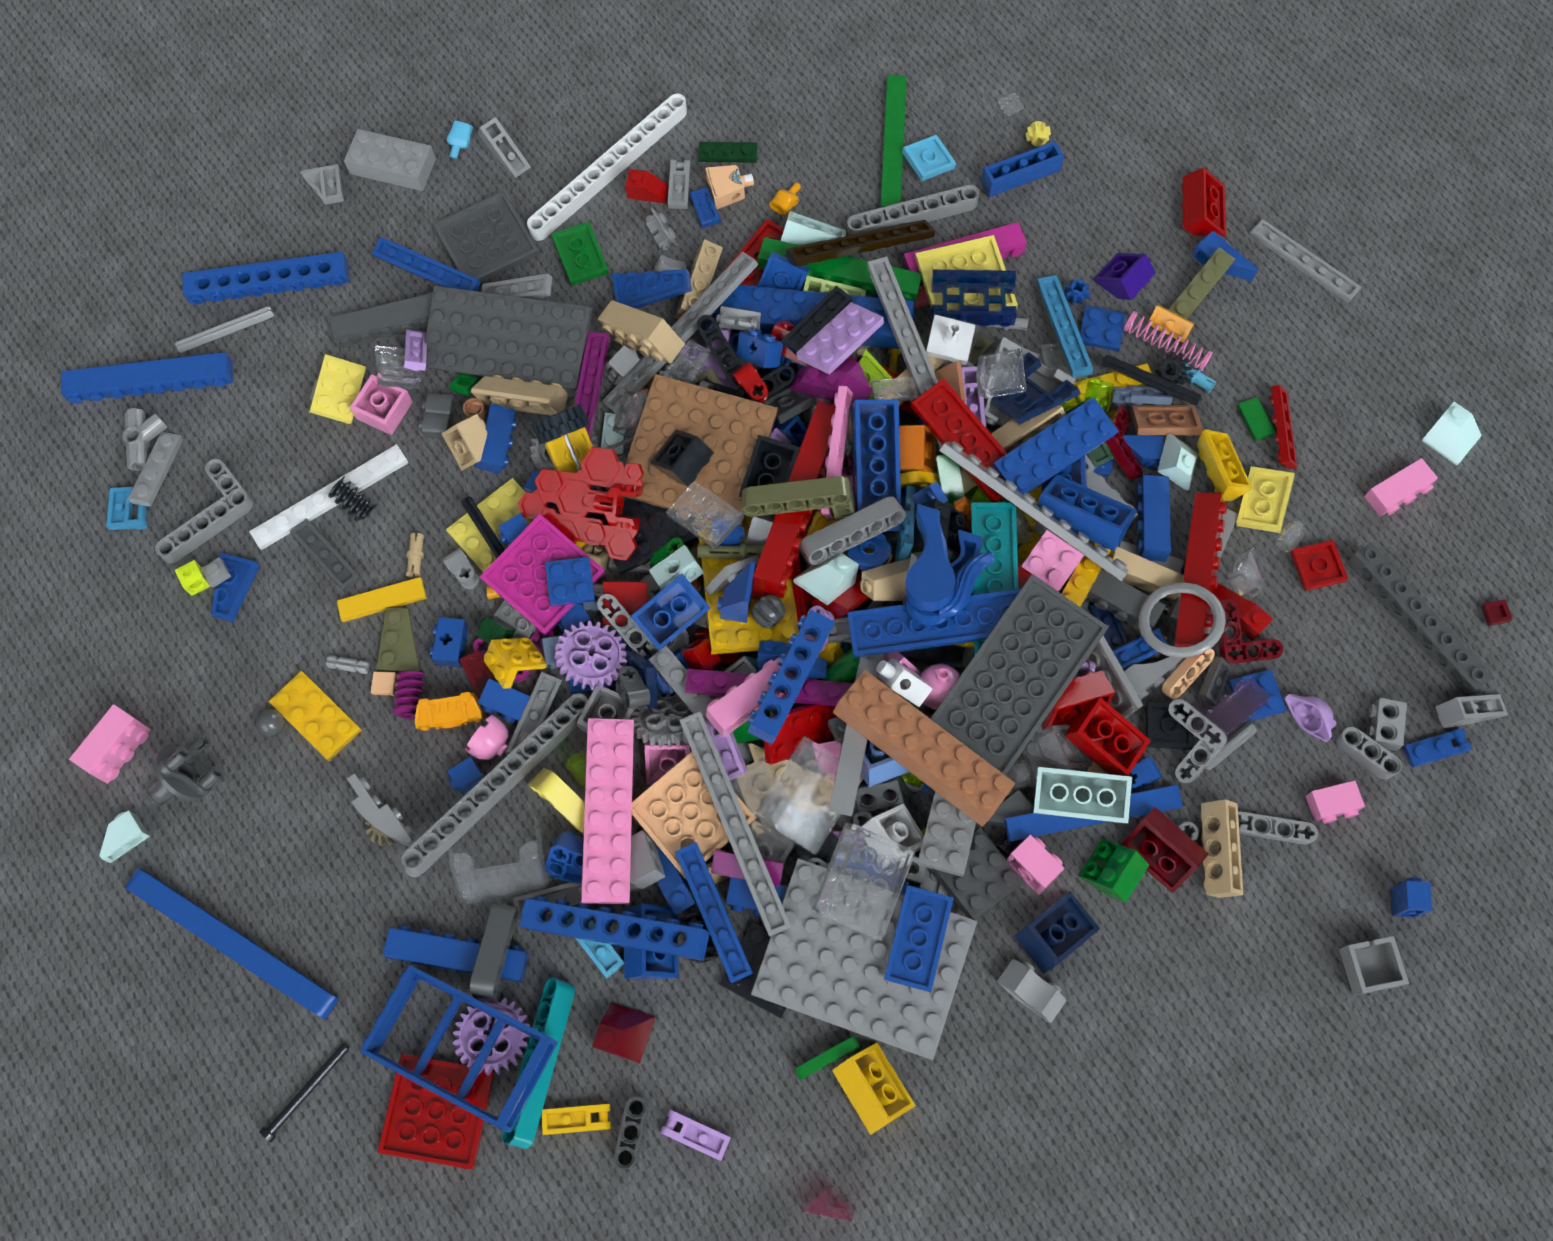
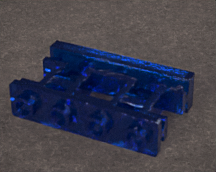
M933 269L931 293H942V305H932L931 324L934 315L982 327L989 325H1000L1001 327L1015 325L1017 317L1016 306H1006L1005 294L1015 293L1016 271ZM947 288H958V295H947ZM989 288H1000V295H989ZM964 293H983V306L964 305ZM947 303H958V311L947 310ZM989 304H1000V311H989Z

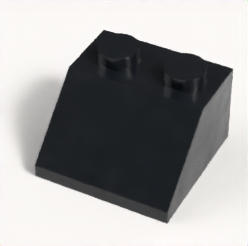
M676 429L650 463L677 483L688 487L695 481L700 470L709 463L710 457L714 452L698 436Z

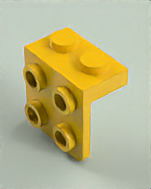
M525 637L491 640L483 660L503 689L511 688L517 671L545 669L548 665L533 642Z

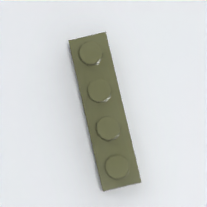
M1219 247L1169 310L1188 319L1233 264L1235 258Z

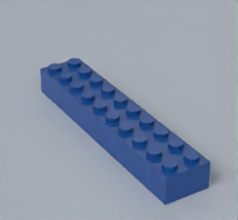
M739 285L710 316L717 323V315L720 314L721 306L761 312L759 330H761L763 335H771L775 324L779 321L790 322L795 327L828 293ZM849 295L852 297V303L882 316L884 324L861 345L900 349L880 299ZM905 300L914 321V301ZM706 321L708 330L712 323L710 321ZM732 329L731 333H740L746 331Z

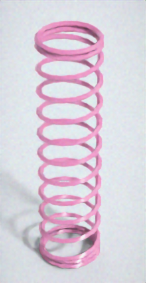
M1134 311L1131 314V316L1129 317L1128 321L1124 326V331H1128L1129 334H1131L1138 327L1136 332V338L1140 337L1141 334L1145 331L1143 337L1144 342L1147 341L1149 337L1153 334L1150 342L1151 346L1154 345L1156 341L1160 338L1158 343V349H1161L1164 346V344H1166V342L1168 341L1165 348V353H1168L1173 347V352L1176 351L1178 343L1181 339V335L1178 336V338L1170 347V349L1167 350L1169 343L1172 339V336L1174 334V331L1170 333V335L1162 344V346H1160L1162 338L1167 328L1165 327L1163 331L1160 333V335L1157 337V339L1153 342L1154 336L1159 327L1158 323L1153 329V331L1150 333V335L1145 339L1152 320L1148 322V324L1145 326L1142 332L1138 335L1139 329L1142 325L1145 316H1143L1140 319L1138 324L1131 331V327L1133 325L1134 320L1136 319L1137 312ZM1188 339L1183 343V345L1180 347V349L1178 350V352L1176 353V355H1177L1181 350H1182L1181 353H1182V354L1184 353V350H1185V348H1186V346H1187V344H1188V341H1189ZM1194 343V344L1191 346V348L1188 350V352L1186 353V355L1183 357V360H1184V358L1189 354V352H1190V355H1189L1188 359L1190 360L1191 355H1192V353H1193V351H1194V348H1195V346H1196V343ZM1201 347L1187 365L1191 364L1197 357L1194 367L1195 369L1199 367L1203 371L1213 352L1208 351L1197 365L1203 351V347Z

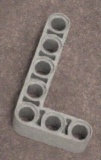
M210 460L205 466V471L224 496L157 542L155 551L167 563L171 564L179 561L252 509V499L221 460Z

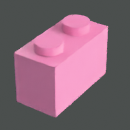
M1356 781L1315 790L1306 795L1314 821H1323V824L1334 822L1338 816L1342 815L1345 818L1359 815L1358 811L1365 807Z

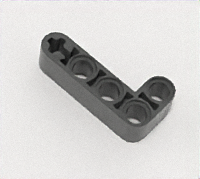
M498 903L492 905L470 981L471 994L477 1000L498 1003L502 992L501 974L517 921L518 907Z

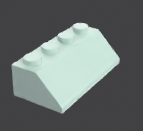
M1038 767L1034 813L1128 824L1132 777Z

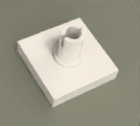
M934 315L926 348L927 355L951 362L960 361L961 364L966 365L975 325Z

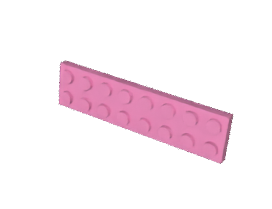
M588 718L581 903L629 904L634 720Z

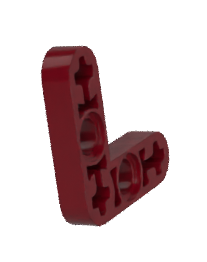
M1121 405L1112 409L1108 416L1119 432L1105 443L1127 478L1134 480L1141 477L1143 472L1140 463L1123 437L1130 422V416L1127 409Z
M1230 599L1220 601L1223 609L1230 607V611L1225 612V618L1232 619V622H1226L1224 632L1218 641L1220 657L1229 664L1276 659L1282 655L1283 645L1277 639L1242 642L1238 604ZM1228 625L1234 630L1233 636L1230 638L1225 634V629ZM1250 645L1256 649V654L1252 658L1247 653ZM1272 646L1275 648L1274 651L1263 652V648ZM1240 651V655H1233L1231 657L1228 655V652Z

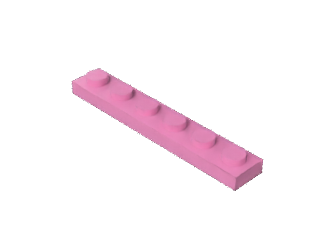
M839 386L838 393L834 397L836 409L835 414L831 418L833 431L828 439L830 452L825 460L827 473L824 478L837 477L842 474L853 392L847 386ZM832 508L819 509L826 518L835 519Z

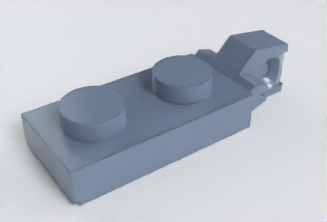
M1127 385V388L1113 387L1111 395L1112 402L1119 404L1130 402L1136 405L1143 403L1171 405L1173 399L1171 395L1150 386Z

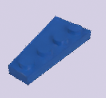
M686 269L665 270L662 272L646 271L645 273L628 272L627 274L612 273L616 302L635 309L692 291L690 273Z

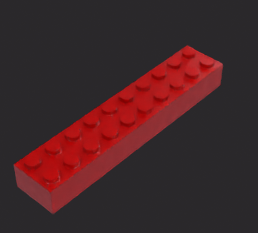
M818 400L788 482L825 477L827 473L825 460L830 452L828 439L833 431L831 418L835 414L836 409L834 404ZM813 510L775 515L753 575V599L760 600L766 595H774L779 599H784L787 591L786 583L787 580L792 578L794 561H798L800 543L806 537L807 531L805 530L811 524Z

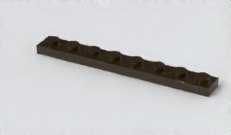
M926 220L786 248L785 256L795 267L925 240L934 237L936 230Z

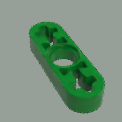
M853 1036L800 1065L794 1071L801 1081L861 1046L856 1037Z

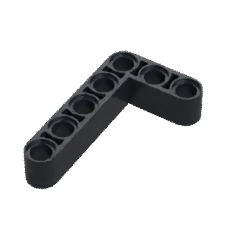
M710 315L701 316L697 321L700 334L732 388L740 391L745 396L747 394L740 385L733 382L734 377L732 376L735 371L742 367L740 361L715 319ZM706 321H710L713 324L712 328L708 331L702 329V324ZM716 339L723 341V346L719 349L712 347V343ZM726 357H731L734 359V363L732 366L726 367L723 365V360ZM781 366L761 378L764 383L770 382L774 385L773 390L768 392V398L788 388L794 381L795 372L790 366ZM788 371L792 377L789 381H782L780 374ZM756 388L755 395L762 396V389Z

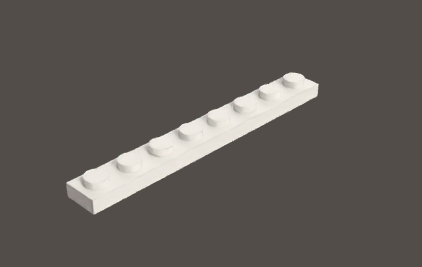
M396 444L345 474L343 482L351 481L350 489L357 486V494L408 464V461ZM342 477L249 531L258 547L263 550L290 534V531L306 518L312 521L339 505L335 503L337 496L330 499L328 495L332 487Z

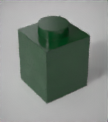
M486 616L479 623V630L476 636L490 644L491 640L512 639L516 629L497 616Z

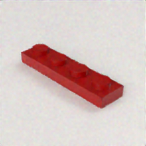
M1279 384L1272 386V395H1270V401L1275 411L1272 415L1273 422L1277 426L1275 439L1280 450L1277 456L1280 464H1283L1287 469L1297 468L1288 394Z

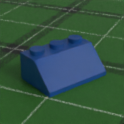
M638 904L624 908V911L636 913L635 917L637 918L651 915L658 917L660 922H666L667 918L677 920V915H675L671 907ZM640 925L634 927L632 931L634 937L640 933ZM659 929V930L656 931V933H655V940H656V941H658V940H660V939L662 938V936H663V930H662V929ZM624 947V979L679 978L678 956Z

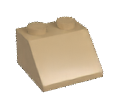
M478 414L441 433L462 471L481 461L487 431L484 421L479 418Z

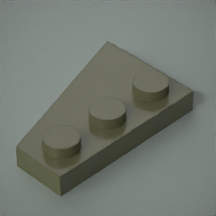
M386 607L377 671L398 673L405 671L421 672L408 609Z

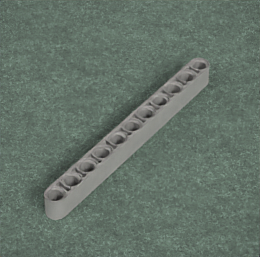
M579 693L572 695L403 853L401 858L406 874L410 877H418L423 874L578 727L577 721L588 702V698ZM578 705L583 706L581 709H575L574 707ZM561 720H566V721H568V722L565 723V724H560V723H558V722L561 721ZM545 735L552 736L550 739L542 738ZM529 750H535V751H536L534 754H527V753H526V752L529 751ZM513 765L520 766L516 770L510 769V767H512ZM498 780L504 781L501 785H494V782ZM480 796L487 797L484 801L477 800ZM463 812H470V815L467 817L460 816ZM446 828H453V831L450 833L443 832ZM436 844L435 848L426 849L427 845ZM412 860L419 861L415 866L408 865Z

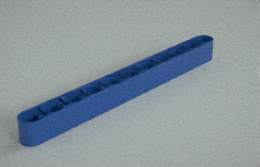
M137 868L124 886L125 889L322 1019H327L340 1000L280 959H276L274 955L262 947H258L256 943L240 935L239 932L224 922L222 923L221 920L207 911H203L201 907L189 899H185L184 896L167 887L166 884L154 876H150L149 873L141 868Z

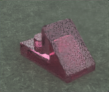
M833 1185L804 1206L803 1212L848 1221L853 1220L854 1211L849 1210V1204L835 1202L834 1207L829 1206Z

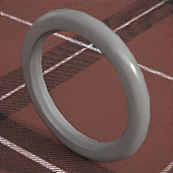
M1185 582L1168 584L1155 590L1145 599L1138 615V627L1147 644L1157 652L1176 658L1193 657L1211 649L1219 641L1226 624L1225 611L1217 597L1204 587ZM1174 593H1189L1202 598L1208 603L1214 614V624L1210 634L1202 642L1189 647H1174L1160 641L1152 632L1149 620L1151 610L1160 599Z

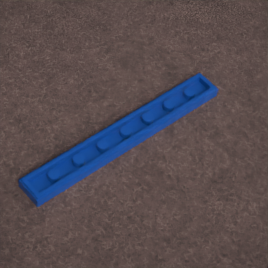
M1178 785L1131 794L1129 818L1146 815L1154 807L1160 812L1182 808L1183 804ZM1037 813L1004 819L1008 842L1025 839L1029 835L1035 837L1109 822Z

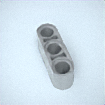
M1348 727L1337 736V747L1377 777L1387 780L1401 771L1402 763L1400 759L1359 729ZM1345 736H1349L1352 739L1353 744L1348 743L1345 739ZM1364 749L1371 752L1372 758L1365 754ZM1384 763L1390 766L1391 772L1385 769Z

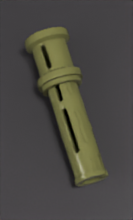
M742 543L740 546L698 544L697 557L739 559L741 561L757 555L760 559L764 543L760 545H746V543Z

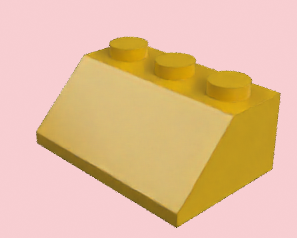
M1207 429L1202 431L1196 445L1199 450V457L1207 468L1206 473L1215 486V493H1222L1224 501H1233L1252 490L1229 435Z
M878 1043L855 1054L832 1070L870 1135L916 1106Z

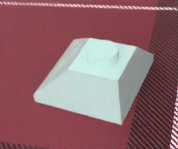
M1453 402L1422 439V442L1455 465H1458L1482 435L1472 413L1456 402Z
M1169 433L1165 440L1157 471L1169 477L1171 481L1184 490H1189L1198 452Z
M840 553L820 564L811 565L794 578L793 582L828 605L855 584L859 564L843 553Z

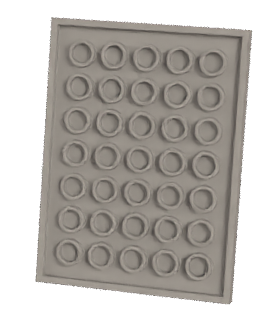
M798 859L782 904L791 928L771 936L751 995L933 1060L977 921L950 912L931 992L886 981L884 977L904 895Z

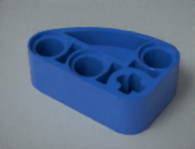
M561 832L550 849L546 863V871L550 876L571 883H582L584 838L570 832Z

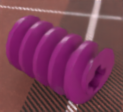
M405 671L397 675L399 682L396 683V689L398 690L394 694L396 697L394 705L396 707L392 711L395 716L407 720H415L416 703L421 699L417 695L424 694V691L418 689V687L425 685L419 678H424V673Z

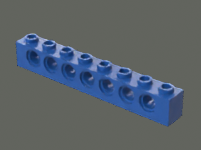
M344 252L182 273L183 295L190 304L196 305L207 301L220 302L223 299L229 298L241 299L244 296L253 295L258 297L267 293L280 294L283 291L289 290L301 291L304 288H322L326 285L340 286L343 283L350 282L349 265Z
M534 896V900L525 898L519 926L527 930L704 961L710 932L704 930L701 924L689 922V926L680 925L681 921L667 918L666 922H660L658 917L651 915L637 918L635 917L636 913L622 911L620 915L614 914L613 909L600 907L599 911L591 910L592 906L578 903L577 907L569 906L570 902L556 899V903H550L548 898ZM549 910H551L552 916L548 921H546L545 915ZM570 914H573L574 920L568 925L567 918ZM595 917L596 924L593 928L589 929V921ZM617 921L618 928L615 932L611 933L610 927L613 922ZM640 925V933L634 937L632 931L635 926ZM662 929L663 936L660 940L656 941L655 933L657 930ZM681 933H685L686 939L684 943L678 945V936Z

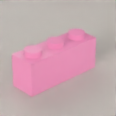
M1421 458L1371 488L1364 497L1380 517L1386 513L1391 515L1400 508L1399 505L1402 503L1408 505L1417 498L1416 495L1420 492L1424 495L1434 488L1432 484L1438 477Z

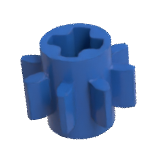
M1072 279L1070 285H1066L1064 290L1066 292V300L1069 299L1072 305L1075 303L1082 305L1084 298H1089L1090 292L1088 289L1090 285H1086L1083 279Z

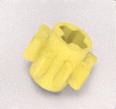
M1041 121L1033 122L1030 127H1027L1026 139L1031 141V144L1036 147L1043 146L1049 141V135H1051L1050 126L1046 127L1045 123Z

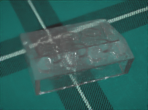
M804 736L754 814L755 817L816 855L841 815L828 811L839 758ZM860 774L858 786L865 777L863 774Z
M845 823L811 912L882 941L916 852L859 825Z

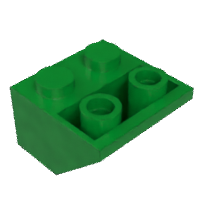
M1101 839L1080 872L1079 877L1110 898L1126 903L1149 864L1136 850Z

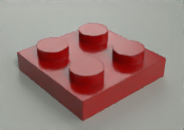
M1334 540L1292 549L1290 552L1304 592L1345 583L1348 580Z

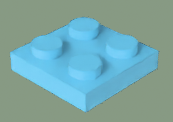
M937 135L905 146L902 150L903 155L921 181L953 170L956 166V162Z

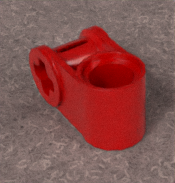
M747 362L732 374L751 399L761 403L767 400V386L750 362ZM756 388H758L759 390L763 389L762 396H759L758 394L755 395Z

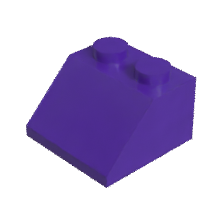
M1117 253L1093 278V281L1117 299L1131 300L1137 296L1143 286L1150 282V279L1156 272L1146 254Z

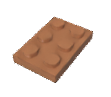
M1132 405L1131 414L1137 435L1167 436V434L1171 433L1172 435L1193 436L1201 435L1203 427L1194 405Z

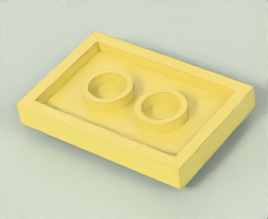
M325 354L309 412L351 424L354 414L350 406L360 392L366 367Z
M1251 466L1248 480L1252 490L1243 495L1236 522L1237 526L1281 533L1295 473Z

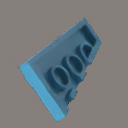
M907 485L902 495L901 506L906 512V518L902 522V531L897 535L895 562L911 558L916 513H914L916 504L912 499V495L915 494L914 486Z

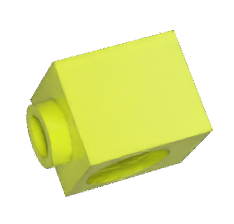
M195 560L175 569L182 587L191 596L211 587L201 570L202 567Z

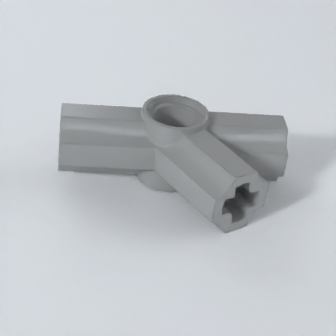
M131 408L127 409L125 413V430L122 438L126 442L127 467L130 470L142 471L147 461V449L150 446V441L168 428L156 413L147 420L142 409Z

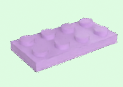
M850 302L796 353L797 358L830 375L884 324L883 317Z

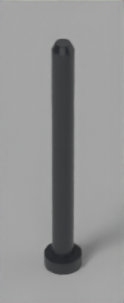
M341 1044L267 1128L263 1126L260 1129L259 1133L266 1140L272 1142L276 1138L274 1135L276 1131L349 1051L350 1046L348 1044Z

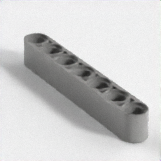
M966 185L852 215L847 221V236L921 220L930 222L974 210L978 204L979 189L974 185Z

